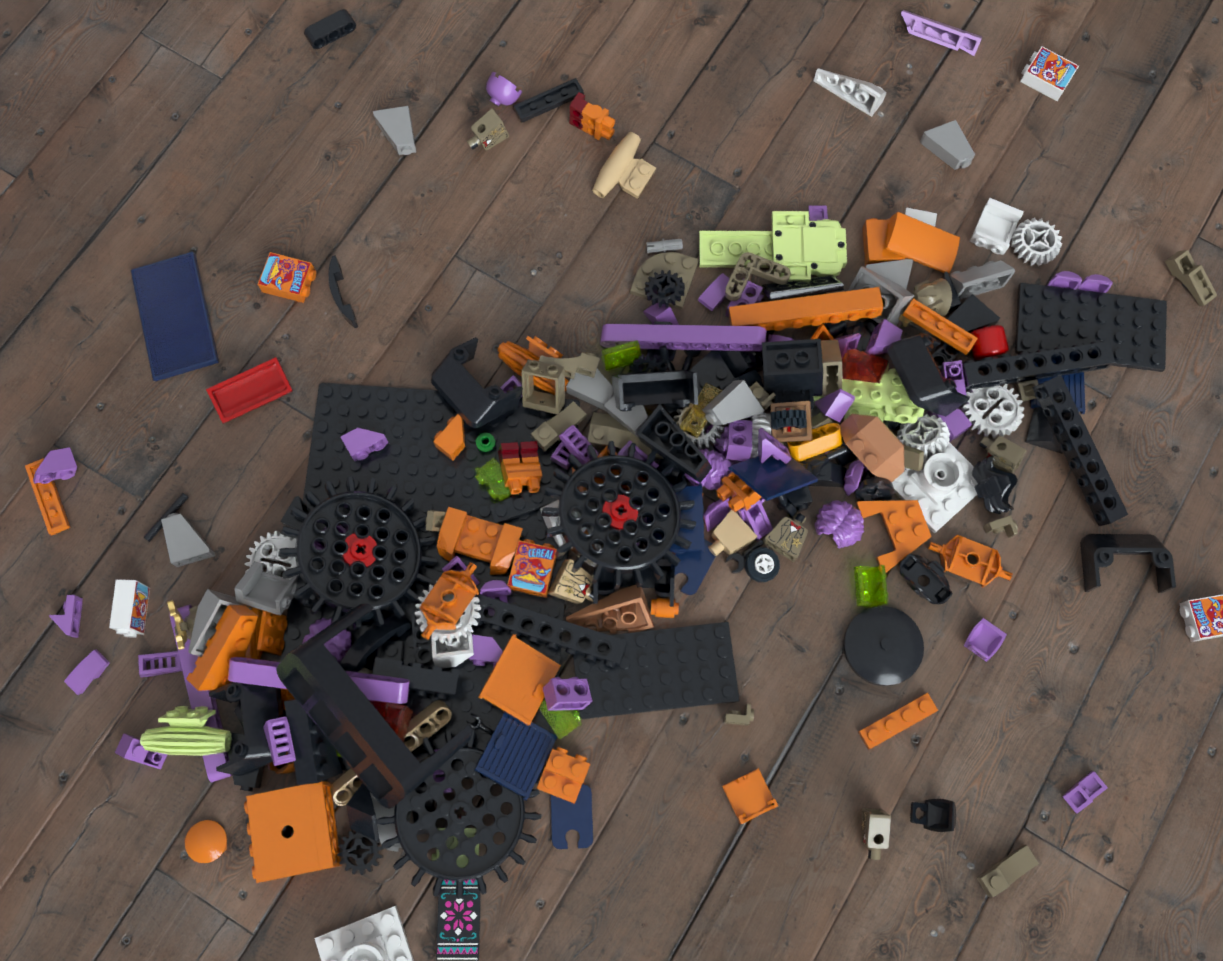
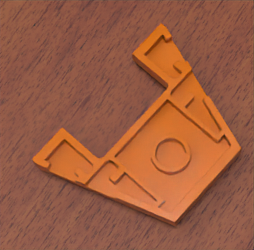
M918 500L856 502L857 509L861 511L863 518L881 513L893 544L894 551L876 557L882 574L888 572L902 561L905 556L912 553L932 537Z

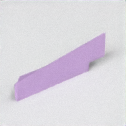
M905 10L901 12L910 34L957 51L960 48L975 56L982 36Z

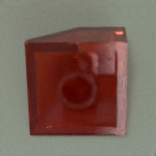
M847 349L842 358V379L880 383L887 368L888 360L865 351Z

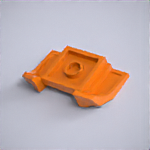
M448 507L440 528L437 550L439 555L449 562L454 558L455 553L491 563L490 575L505 574L512 562L523 528L506 523L504 525L469 516L465 511Z

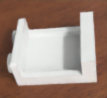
M989 198L983 208L970 242L978 247L989 249L995 254L1004 255L1009 248L1014 230L1024 211Z

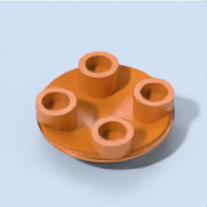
M212 820L200 821L193 825L185 838L187 854L198 863H210L218 859L227 849V835L224 828L218 822Z

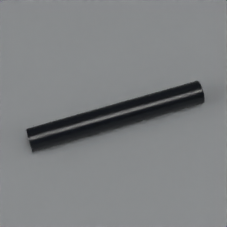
M182 493L143 538L150 542L163 527L161 519L167 518L169 514L176 513L189 497Z

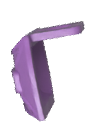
M1062 271L1057 273L1047 286L1076 290L1081 284L1082 278L1073 272Z
M1090 275L1081 282L1077 290L1106 293L1111 288L1112 281L1102 275Z
M860 460L851 463L846 471L844 490L848 496L858 488L863 470L868 471L867 467Z
M730 497L725 501L720 499L713 502L707 507V510L703 513L707 531L720 524L732 510L728 505ZM739 509L738 512L736 511V513L744 521L745 516L743 509Z
M492 580L482 586L480 595L493 599L499 597L500 601L508 603L507 595H511V589L505 581ZM488 609L489 616H494L495 610Z
M983 618L973 628L964 646L987 662L1000 648L1007 634Z

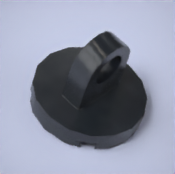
M869 470L866 471L862 476V482L859 483L858 488L855 490L857 502L890 501L892 499L891 496L895 493L892 482L877 476L876 478H871L875 475Z

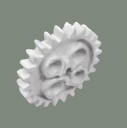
M1007 384L1003 387L998 385L968 390L966 395L969 397V400L963 404L961 411L965 412V416L973 424L971 429H979L978 434H981L983 431L986 437L992 434L993 439L998 434L1002 437L1005 434L1009 436L1022 423L1021 419L1024 417L1022 413L1024 407L1020 406L1023 401L1017 400L1019 394L1013 395L1014 389L1008 390ZM1000 399L1004 400L985 419H982V417L986 415V413L989 410H991Z
M275 531L274 535L268 532L267 538L260 536V543L254 541L255 549L249 548L252 555H246L250 559V562L245 563L246 566L251 567L254 561L262 563L263 570L267 567L266 573L281 577L282 571L295 568L297 565L295 557H288L286 559V557L278 556L279 549L295 548L296 539L282 535L278 531ZM265 558L276 562L280 561L286 564H292V566L286 567L279 564H271L269 562L262 561V559Z
M431 584L429 585L430 591L433 588ZM423 590L425 597H418L421 604L426 599L430 591L428 592L426 590ZM446 594L444 601H451L454 595ZM473 597L464 611L465 614L460 617V623L455 625V630L436 629L432 633V640L435 642L439 637L441 644L444 643L445 639L451 644L453 638L460 642V635L467 638L466 631L473 632L471 625L478 626L475 618H481L480 613L476 612L481 610L480 605H478L480 602L479 598ZM421 604L415 605L418 610H420ZM417 611L415 615L419 619L416 622L418 625H421L420 630L424 632L428 626L427 621L421 611Z

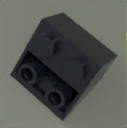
M718 351L734 379L755 369L757 372L763 370V359L760 351Z

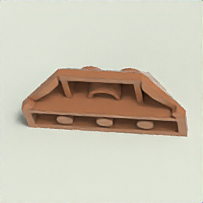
M851 414L840 424L841 435L845 444L872 474L893 482L905 471L904 445L878 416Z

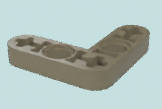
M743 253L728 281L725 297L730 301L739 300L751 274L777 284H786L790 278V269L753 253ZM747 260H750V262L748 263V265H747V267H746V269H745V268H744L745 262H746ZM766 265L770 270L763 272L759 267ZM741 273L744 274L746 278L744 280H738L736 278V275ZM735 285H737L736 292L734 294H731V291H733Z

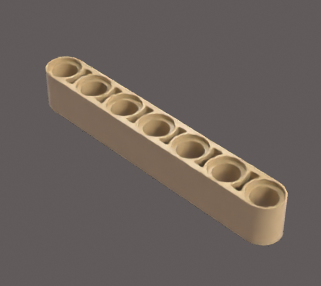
M436 700L395 733L412 752L423 743L424 738L431 737L450 721L451 711L445 702ZM444 709L441 715H436L439 710ZM423 723H428L425 728H420ZM407 736H412L409 741H404ZM352 769L344 773L330 787L331 795L337 805H346L363 783L361 780L354 781L358 776ZM345 790L344 794L337 795L339 791Z

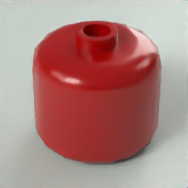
M1002 325L988 326L970 333L978 338L971 348L975 360L980 361L987 357L996 359L1006 354L1009 350L1005 330Z

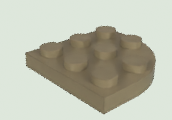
M674 252L660 253L650 257L638 269L630 294L647 299L644 288L645 282H649L648 277H654V272L659 275L661 270L664 273L671 270L672 275L678 273V278L682 277L685 284V295L681 296L680 302L675 301V306L671 303L669 306L682 310L699 259Z

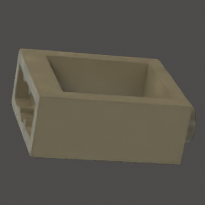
M528 359L522 369L523 407L559 414L565 404V367ZM533 375L555 380V395L534 391Z

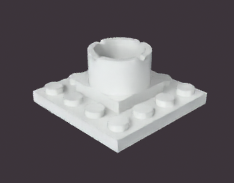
M950 442L947 444L946 450H942V453L928 457V460L924 458L922 470L915 471L905 468V471L892 482L894 492L901 500H918L927 526L934 534L977 495L974 486L978 485L972 476L974 466Z
M397 906L314 938L321 961H414Z

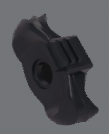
M993 456L984 458L981 462L978 461L972 470V476L978 483L974 488L978 497L984 498L986 510L996 514L1014 510L1008 503V498L1018 482L1017 476L995 468Z
M913 554L905 556L901 561L900 574L904 577L909 587L920 597L928 600L931 604L939 605L948 601L953 593L950 590L949 582L944 576V568L937 561H929L922 556ZM921 575H926L929 578L927 586H921L918 583V578Z

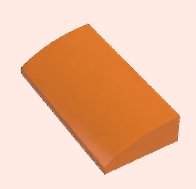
M897 212L889 220L885 249L905 258L913 259L915 262L942 273L947 271L949 274L957 255L960 237Z

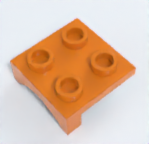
M759 768L722 786L740 824H744L778 807Z

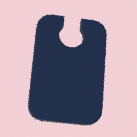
M705 539L704 553H701V551H685L682 554H675L681 560L677 567H675V576L678 573H683L688 578V582L681 589V592L686 595H694L697 592L716 557L708 548L713 543Z
M582 784L575 804L551 795L552 844L555 848L568 849V842L565 836L572 829L578 831L580 835L578 849L588 848L592 845V792L589 786Z

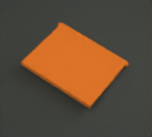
M513 634L478 698H484L529 726L545 697L543 687L550 679L555 678L561 665L522 642Z

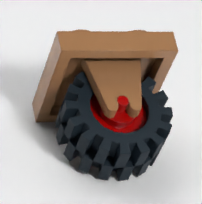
M810 401L771 404L772 436L780 443L812 441Z

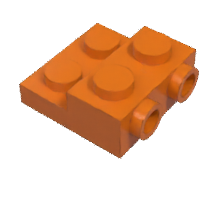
M563 748L551 749L536 789L575 804L590 764L586 762L587 758L576 754L575 758L567 755L568 750Z

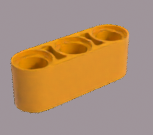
M829 423L812 429V441L787 442L790 456L797 462L838 448L843 443L841 428L837 423Z

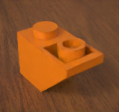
M459 414L449 419L446 428L443 431H439L433 441L435 447L452 461L465 448L464 423Z

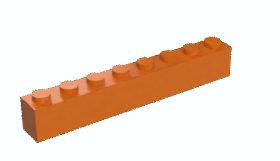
M874 287L729 307L730 326H758L765 328L767 331H781L792 327L797 329L807 325L819 326L822 323L835 324L845 320L856 321L860 318H876L882 314L883 302L880 288Z

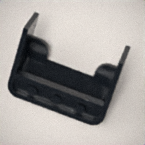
M920 333L891 343L886 350L910 400L916 406L946 417L969 400L968 396L957 392L956 383L951 378L947 379L942 376L930 352L941 344L940 340L931 337L929 334Z
M476 337L452 348L431 375L432 385L460 417L473 428L481 427L517 408L523 390L521 386L508 393H505L497 386H489L483 389L462 364L474 359L478 343Z
M674 370L612 375L616 408L620 411H632V407L639 405L674 403L678 407H689V403L698 405L696 372Z
M1088 534L1081 539L1080 547L1085 592H1090L1101 586L1099 568L1110 566L1114 560L1113 554L1151 555L1152 562L1156 567L1158 593H1163L1176 587L1172 554L1156 536L1151 534Z
M626 551L620 552L623 558H629V554ZM663 557L657 562L664 573L662 579L658 580L650 568L641 570L643 585L641 587L655 588V593L661 598L670 597V607H674L675 566ZM601 571L600 579L596 584H593V604H598L599 594L608 596L615 592L613 585L614 573ZM632 573L621 574L622 582L620 587L636 585Z
M231 682L209 692V697L229 703L241 702L245 737L237 741L233 746V760L217 766L216 771L241 776L273 762L263 727L268 720L284 717L281 689ZM283 735L274 736L275 739L283 737ZM285 743L276 745V748L283 747L286 745ZM286 752L278 753V757L285 755Z

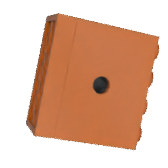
M321 781L319 783L303 784L246 796L247 801L244 803L245 813L249 816L247 832L249 836L251 835L252 844L249 846L250 856L254 858L252 876L256 879V883L342 866L339 863L341 856H337L340 853V848L338 847L339 841L333 797L330 792L331 782Z

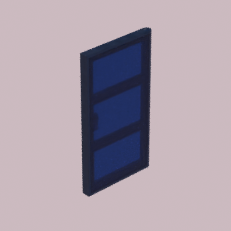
M194 252L132 269L131 275L153 381L163 380L219 363Z

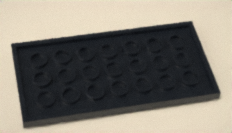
M1020 283L1018 285L1015 353L1019 354L1025 351L1035 353L1045 348L1054 350V348L1059 346H1066L1068 348L1078 343L1088 345L1097 340L1102 342L1110 341L1115 363L1111 366L1163 372L1166 364L1167 301Z
M729 622L611 635L627 640L621 665H615V668L604 665V661L596 659V662L584 658L585 655L577 653L576 656L573 655L575 677L587 679L592 697V702L583 710H579L580 720L740 701ZM585 638L579 642L581 648H587L590 645V641ZM603 644L599 646L598 652L600 654H607L610 648Z

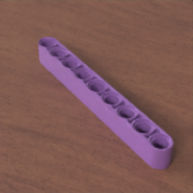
M605 324L602 326L600 345L606 348L659 349L660 346L665 345L667 349L762 351V342L766 341L767 330L758 326Z
M190 604L177 608L183 621L190 614L189 609L192 608ZM170 616L173 633L175 637V619L173 616ZM187 638L185 648L178 650L191 709L206 706L208 710H215V714L208 718L205 726L223 730L216 698L209 697V692L213 690L198 691L186 680L188 674L193 673L196 668L195 662L199 657L188 652L191 640ZM228 752L203 755L207 776L211 783L232 776V774L216 771L217 766L229 762Z
M243 657L229 659V681L287 689L277 675L276 668L280 662ZM345 671L368 700L397 704L408 702V679Z

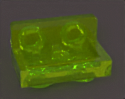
M636 340L602 350L601 358L606 371L631 364L635 357L639 359L641 354L640 344Z
M494 458L480 469L479 467L475 468L477 474L475 478L481 485L485 484L489 488L487 492L493 499L497 498L499 501H503L511 494L509 487L504 485L505 480L501 466Z
M885 566L854 567L857 606L877 607L888 604Z
M544 700L541 703L539 710L559 740L582 726L580 722L582 718L577 710L548 711L546 701Z

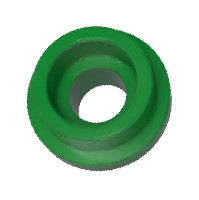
M482 433L477 437L476 445L479 450L488 452L494 448L495 439L489 433ZM484 439L489 440L488 444H483L482 441Z

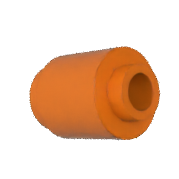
M657 597L656 599H651L650 615L662 618H674V614L678 615L679 603H675V599L674 607H670V598Z

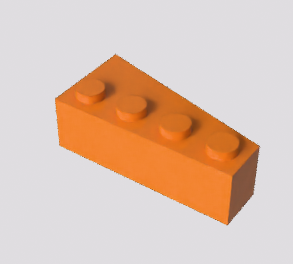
M228 605L215 627L217 631L211 639H208L205 644L207 646L202 657H198L195 662L196 668L193 673L188 674L186 680L198 691L216 690L231 683L232 681L228 680L229 659L245 657L258 615L246 605Z

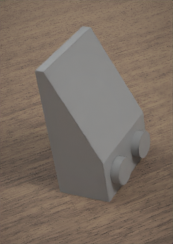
M862 266L848 291L879 287L883 310L881 316L872 319L877 323L886 319L897 326L900 321V315L905 312L914 295L899 284Z
M207 589L197 608L188 652L202 657L207 648L205 644L217 631L215 627L227 606L244 604L236 602V597Z

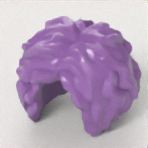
M701 449V453L707 458L712 469L701 483L686 473L684 475L692 486L702 484V487L708 490H718L723 485L721 479L725 476L727 477L732 472L728 468L733 463L726 459L723 453Z
M835 500L823 505L819 509V514L816 516L818 519L814 523L818 535L823 533L833 534L837 548L848 547L861 540V536L864 533V519L861 516V511L853 507L852 504L846 501L840 502Z
M322 618L311 624L309 627L310 634L305 635L302 644L329 626L331 619ZM346 629L324 644L328 651L337 658L339 664L351 647V631Z

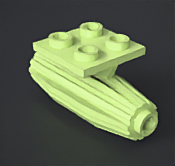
M177 706L174 710L167 711L165 715L158 718V722H168L170 726L147 729L141 735L140 743L145 748L144 750L167 755L203 756L228 752L232 737L228 730L205 726L208 718L215 714V710H208L206 706L195 707V709H188V706Z

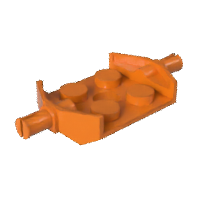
M956 535L946 545L943 544L941 546L933 542L929 544L928 549L940 554L941 566L944 568V572L948 571L982 585L981 587H985L996 577H1002L1008 581L1012 578L1013 573L1002 570L1003 567H1001V557L998 550ZM968 555L975 556L977 563L974 565L970 564L967 559Z
M470 562L465 571L449 570L443 572L419 607L428 625L421 634L422 637H426L429 640L436 629H456L455 625L475 594H479L474 581L471 579L472 573L477 568L475 564L472 565ZM446 594L454 595V598L451 601L447 602L443 600V597Z

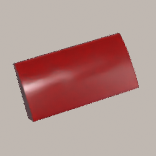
M276 357L206 389L223 424L293 392L284 370Z

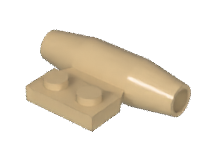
M629 132L614 148L601 168L592 189L593 193L598 197L604 198L619 183L623 191L638 199L656 171V167L643 159H634L641 141L637 134Z

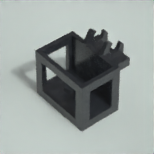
M821 339L762 342L764 391L769 395L775 394L772 398L775 403L810 401L811 409H814L813 396H822L823 389Z

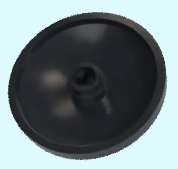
M877 606L864 610L850 622L844 635V654L849 666L860 678L874 685L891 686L907 680L917 671L923 659L924 642L918 626L912 618L896 608Z

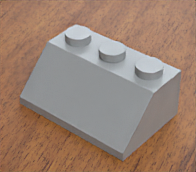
M1001 260L997 262L989 261L983 266H972L966 271H955L949 276L959 299L962 300L969 298L972 294L976 296L1003 288L1015 273V269Z

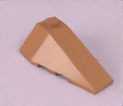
M636 585L620 589L599 600L598 604H591L566 617V621L595 631H610V634H614L616 631L632 633L654 628L646 596L642 587L637 588Z

